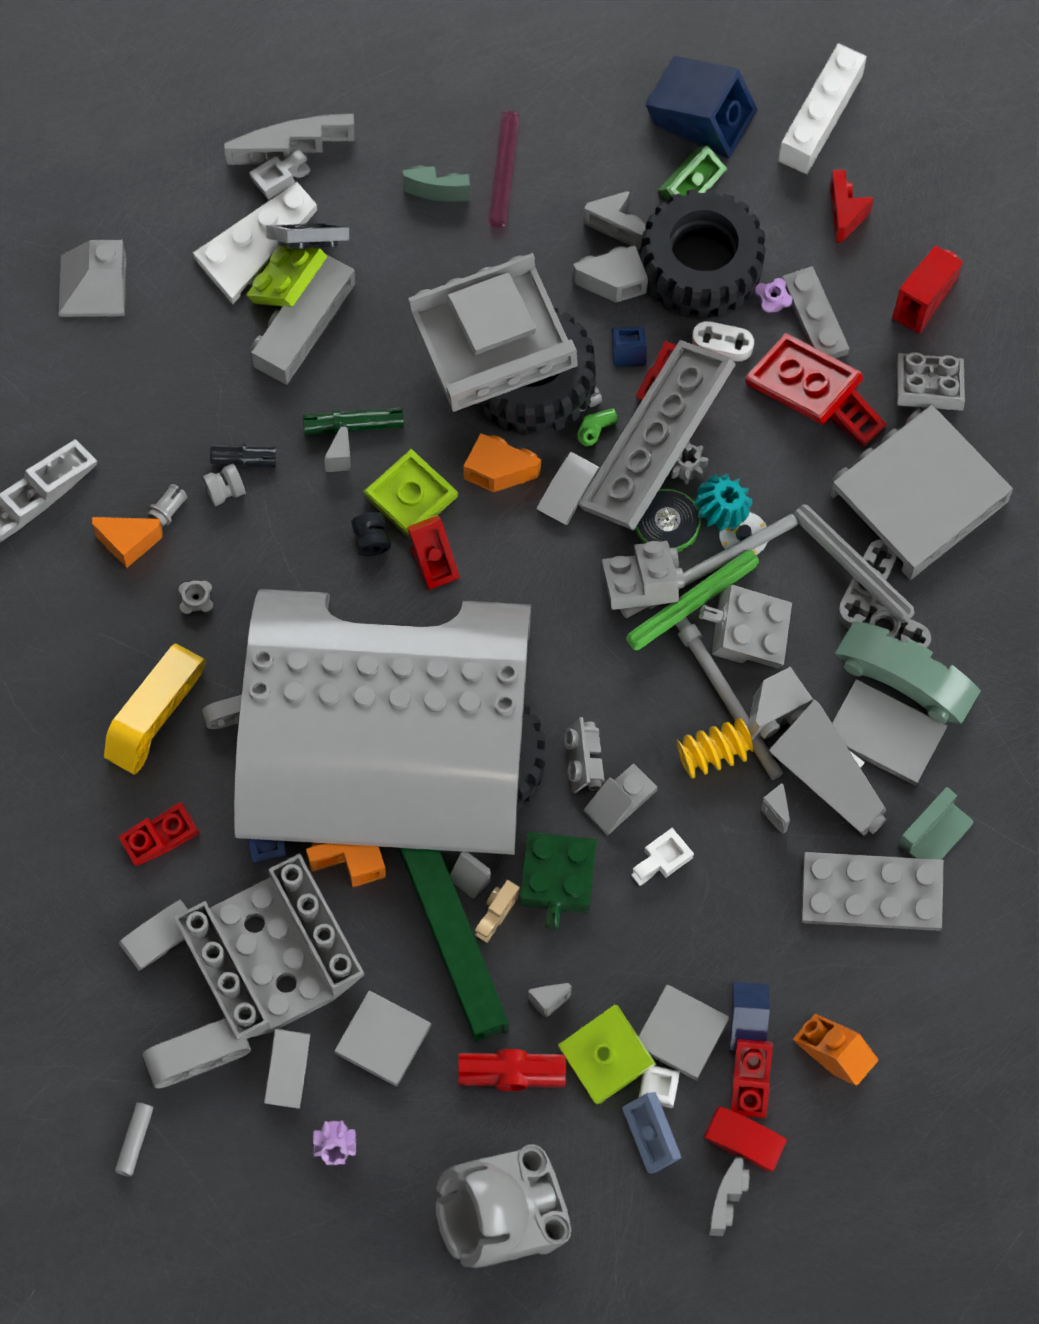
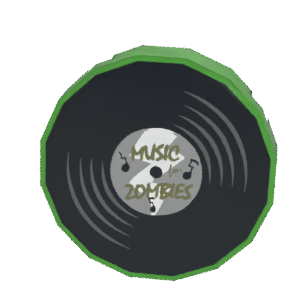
M660 489L635 527V533L644 543L668 541L669 548H676L677 553L691 545L697 538L701 525L700 517H698L699 510L694 506L695 502L685 493L673 489Z

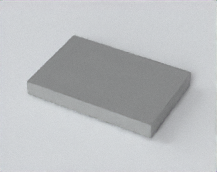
M857 679L832 722L845 745L854 755L914 786L920 780L947 729V725L935 721L931 717Z

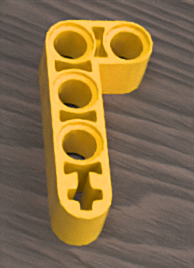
M177 643L173 644L112 721L106 735L104 758L134 775L137 774L147 760L151 739L200 678L206 665V659Z

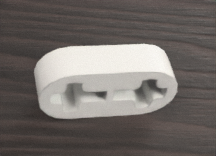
M704 321L694 328L692 344L730 357L733 361H744L753 352L754 338L746 329ZM705 333L711 334L709 343L703 342ZM737 340L743 341L741 350L735 349Z

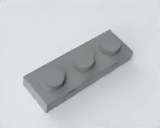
M813 266L783 275L782 279L786 282L785 289L792 296V307L809 345L833 358L847 355L850 348Z

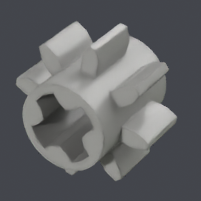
M688 441L673 466L672 479L678 477L684 480L685 484H688L689 480L694 477L702 479L703 471L701 468H705L708 465V458L701 457L702 445L696 447Z

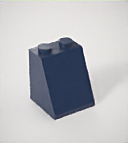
M674 56L668 67L663 71L661 79L645 104L656 126L701 147L707 145L712 152L725 158H730L757 111V106L739 68Z

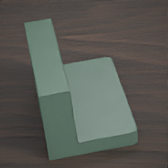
M946 787L902 835L898 846L912 858L942 860L972 827L973 820L954 805L957 795Z

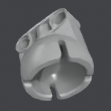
M530 1144L518 1151L454 1165L444 1171L438 1180L437 1191L443 1195L436 1201V1216L440 1233L448 1251L453 1257L461 1259L460 1263L465 1267L480 1268L537 1253L541 1255L549 1254L570 1238L571 1225L555 1172L547 1154L537 1145ZM523 1161L528 1163L530 1170L524 1166ZM459 1190L457 1193L447 1195L453 1191ZM545 1228L551 1232L553 1239L547 1235Z

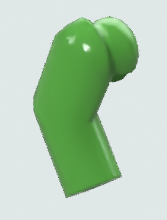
M611 408L585 416L577 432L579 442L584 446H592L598 441L602 428L618 424L615 409Z

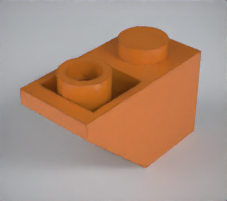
M482 433L479 435L464 464V480L493 493L537 479L541 472V459L532 451L524 448L516 449L498 436L491 435L489 437Z
M814 1014L793 1038L798 1046L830 1073L855 1086L861 1082L879 1061L858 1032L818 1014Z

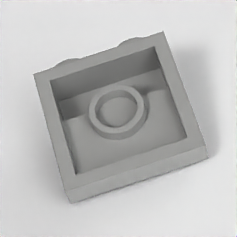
M650 541L644 544L634 545L635 556H616L614 558L602 559V572L612 610L679 602L678 588H684L682 568H679L677 549H670L668 541Z

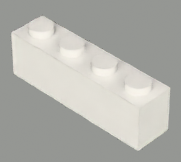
M839 43L837 44L781 143L779 162L808 174L860 82L867 56Z

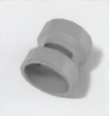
M234 464L223 467L220 473L214 474L211 472L202 476L205 489L214 507L224 503L228 497L233 496L237 498L246 494L243 482Z

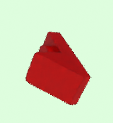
M832 170L829 188L835 243H840L870 214L874 198H853L852 182H847L846 170Z
M438 515L407 527L413 545L410 547V551L429 590L460 578L442 519Z

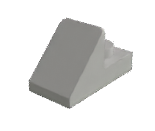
M629 191L586 204L584 207L583 224L626 244L635 245L637 249L641 250L642 234L646 223L635 215L625 214L629 207Z
M633 763L615 780L610 777L585 807L584 813L608 836L657 792V786Z

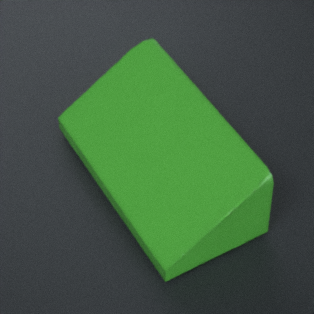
M707 145L699 147L693 151L657 191L668 201L670 196L680 193L681 196L687 195V190L698 189V193H706V189H709L727 168Z

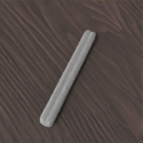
M803 504L795 510L794 516L797 522L893 616L902 623L907 622L913 617L915 613L914 607L808 505Z

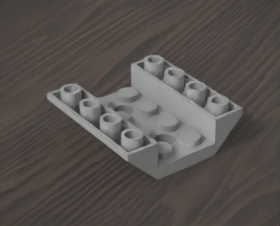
M300 853L268 869L270 878L210 908L206 901L174 916L237 1040L272 1033L275 1029L284 1027L334 1001L364 976L359 962ZM252 917H259L264 920L265 926L260 932L251 933L245 928L247 920ZM289 976L296 980L297 985L293 991L283 993L277 989V982L282 977Z

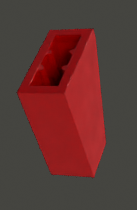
M935 245L900 287L892 319L920 335L958 279L964 261L960 260L954 252L947 249L943 250Z

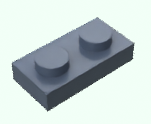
M656 1092L646 1093L622 1107L648 1173L658 1172L682 1158Z

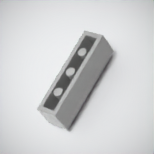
M327 255V259L294 306H283L280 311L276 310L269 319L267 331L263 336L259 335L251 346L250 352L252 353L253 367L285 385L289 383L355 286L354 269Z

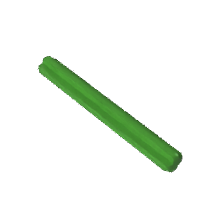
M746 550L679 597V602L669 604L629 632L626 637L627 643L633 650H640L756 568L759 563L758 557L753 551Z

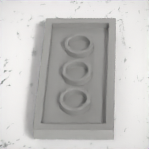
M805 852L803 855L801 923L940 931L942 929L944 860Z

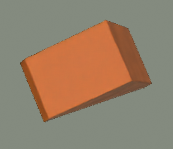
M92 517L95 537L126 568L162 539L163 532L160 519Z

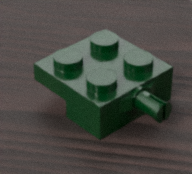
M536 832L527 833L520 906L547 909L546 929L551 930L553 916V930L560 929L561 911L589 914L597 839Z

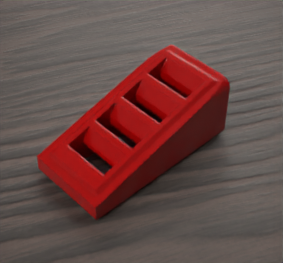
M855 389L830 416L837 425L862 447L866 446L887 426L885 421ZM848 402L851 403L853 407L844 414L841 409ZM858 411L861 412L863 416L853 424L850 419ZM868 420L871 421L873 425L862 434L859 428Z

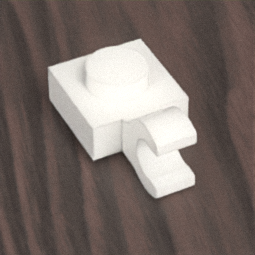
M671 828L645 847L644 852L648 858L633 868L634 873L631 874V877L639 886L651 879L657 871H660L666 878L693 859L694 853L676 831Z

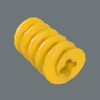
M742 718L735 720L734 727L729 722L723 723L721 731L716 726L710 727L708 736L704 731H697L696 741L691 735L683 737V745L678 739L676 740L682 765L691 779L695 778L696 767H699L706 775L708 774V763H712L717 770H721V759L725 758L727 763L733 766L734 755L738 754L740 759L746 762L747 751L751 750L753 752L751 736Z

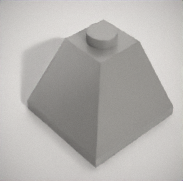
M89 240L61 255L59 317L125 316L126 254L123 240Z

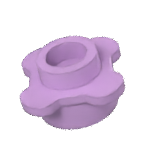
M776 278L772 283H760L756 286L755 293L760 296L761 307L765 312H777L783 307H789L792 304V296L785 289V280ZM775 293L777 296L772 297L771 294Z

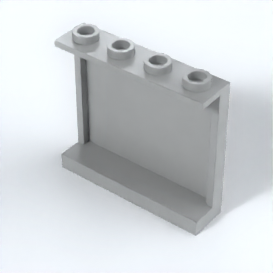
M533 253L525 256H515L501 265L482 268L476 274L462 279H452L445 285L431 290H421L408 298L411 316L453 412L578 366L577 350L572 339L568 340L535 268ZM509 272L536 326V332L474 355L447 300L448 294Z
M933 405L924 411L921 409L915 411L907 419L906 425L899 431L896 428L891 430L882 439V444L875 450L869 448L864 451L857 459L858 463L852 468L848 469L845 467L841 469L832 479L833 485L830 493L833 499L840 495L902 560L904 564L901 571L909 580H912L1008 503L1013 488Z

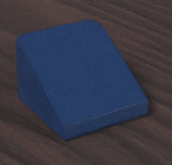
M643 327L612 329L613 362L615 366H643L646 364L647 344Z

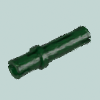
M402 407L350 412H340L339 409H334L332 413L303 414L304 435L334 433V436H336L340 427L346 426V429L348 428V432L404 428Z

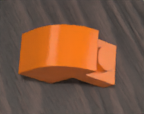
M313 843L311 848L306 849L311 872L345 862L352 887L386 878L385 865L378 846Z

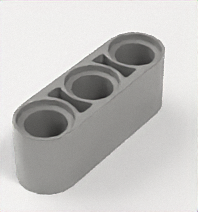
M225 1018L145 1050L142 1056L154 1087L163 1088L239 1059L251 1051V1047L247 1038L237 1040Z

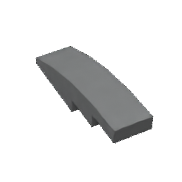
M354 113L315 116L255 130L225 143L226 164H264L276 156L282 162L297 150H300L302 153L323 152V141H355Z
M76 439L25 470L22 480L0 493V542L46 510L97 465V460Z

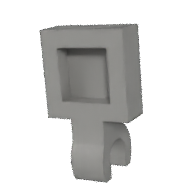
M297 150L282 162L276 156L249 173L255 185L267 199H270L295 184L293 177H304L311 170L305 163L307 160L306 156L300 150Z

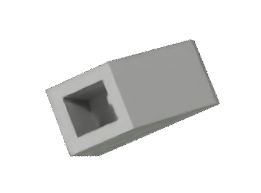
M635 245L628 248L617 247L609 253L597 257L586 256L573 264L572 279L574 284L613 302H620L647 293L648 277Z
M791 667L763 680L756 691L748 723V731L752 741L761 736L763 739L773 736L780 730V726L786 723L792 725L811 704L813 698Z

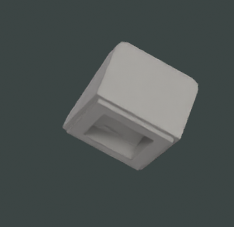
M346 426L340 427L324 458L326 472L347 471L351 468L348 428L346 429Z
M780 784L763 798L761 811L780 833L787 831L790 822L783 784Z
M462 852L450 873V878L455 886L472 899H476L491 882V871L470 853Z
M563 983L528 990L527 999L544 1018H547L570 998L571 985Z

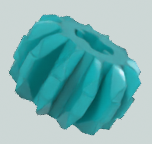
M727 473L721 477L714 474L705 483H702L697 490L694 506L700 509L698 517H705L708 520L707 527L716 524L719 532L726 528L731 531L736 529L741 522H744L749 517L751 512L749 508L753 500L746 496L749 488H741L739 486V478L731 481Z

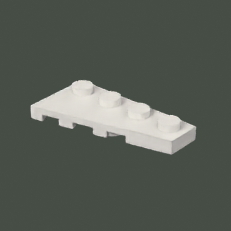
M296 182L193 252L194 259L230 302L234 304L240 297L243 289L248 284L251 285L260 270L270 260L273 252L280 248V246H277L276 240L266 238V225L306 224L317 211V204Z

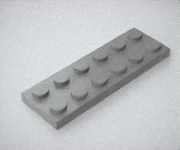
M679 340L578 505L586 512L634 530L735 367L734 361L730 357Z

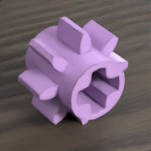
M325 1121L321 1131L316 1130L313 1132L314 1156H321L326 1165L345 1164L348 1154H356L355 1129L348 1130L344 1121Z

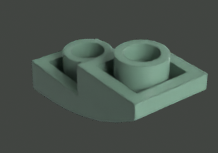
M421 165L403 170V188L409 194L436 201H470L468 174L450 173L436 178L435 166L425 167Z

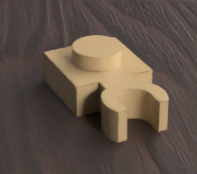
M507 880L502 889L496 887L486 903L490 906L488 912L475 929L477 932L475 936L488 943L497 926L501 925L518 899L519 887Z

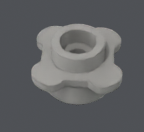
M208 581L182 583L179 586V593L182 595L180 610L184 614L200 610L204 613L210 612L213 608V602L210 600L212 585ZM198 595L199 599L194 600L193 596Z

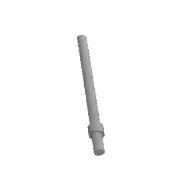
M790 514L683 572L684 587L728 564L746 550H753L798 525L795 516ZM659 604L623 608L620 610L627 619L647 607L652 609Z
M685 617L675 624L680 631L678 634L685 647H690L733 719L742 718L748 728V715L702 643V635L695 624L691 625L688 618ZM759 737L753 740V751L771 780L780 777L783 772L773 755L769 752L763 739Z

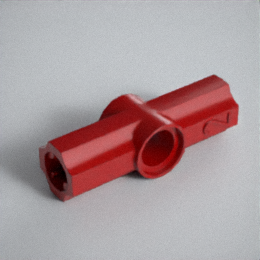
M519 1049L499 1050L496 1054L459 1053L458 1086H496V1089L502 1091H523L528 1087H565V1055L528 1054L527 1051Z

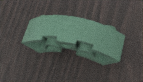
M853 622L835 652L837 657L844 663L843 667L847 672L858 677L861 675L867 676L899 690L928 711V715L939 723L954 722L962 724L981 692L967 676L953 665L947 668L942 663L930 658L933 654L931 650L911 639H908L906 644H904L897 638L888 636L890 633L888 629L864 622Z

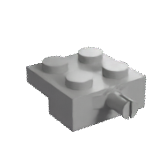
M730 585L720 592L718 609L703 605L699 612L701 613L699 615L700 619L716 623L711 655L738 663L750 660L777 669L784 665L792 602Z

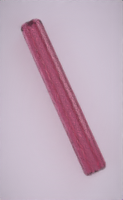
M505 110L502 113L489 213V224L493 227H504L507 220L519 125V113L516 111Z

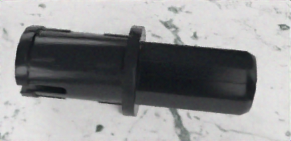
M243 443V446L212 445L210 448V463L215 465H241L242 469H245V466L275 468L276 446H246V443Z

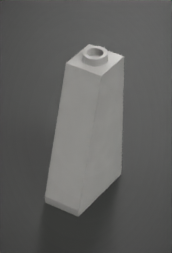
M814 700L771 747L769 752L863 836L868 831L874 834L886 821L883 815L887 810L820 703Z

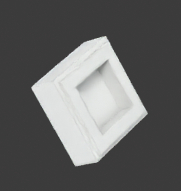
M657 1066L651 1067L643 1073L639 1097L646 1093L656 1092L661 1106L673 1108L680 1071Z

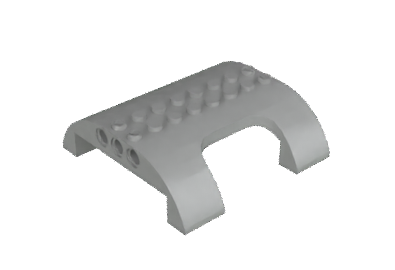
M272 589L258 590L249 629L238 726L234 800L235 838L514 855L531 604L463 601L459 614L450 622L439 626L414 627L342 621L329 612V593Z

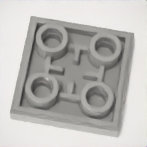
M509 272L448 294L447 300L474 355L536 332V326Z
M898 353L897 405L925 408L933 405L937 409L964 410V359L949 355L939 357L922 355L920 353Z
M667 984L641 1031L639 1039L652 1058L697 1081L730 1017Z
M369 990L337 1045L335 1054L397 1087L427 1035L431 1023Z

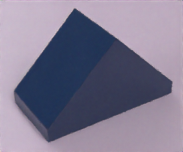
M733 982L729 1052H736L737 1038L766 1041L770 1013L768 984Z

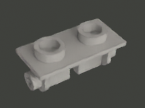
M579 717L565 729L564 745L568 749L569 757L567 775L569 781H571L572 793L575 794L586 785H588V790L590 791L600 790L602 783L605 782L602 759L590 758V754L601 753L599 728L595 727L594 722H583V717Z

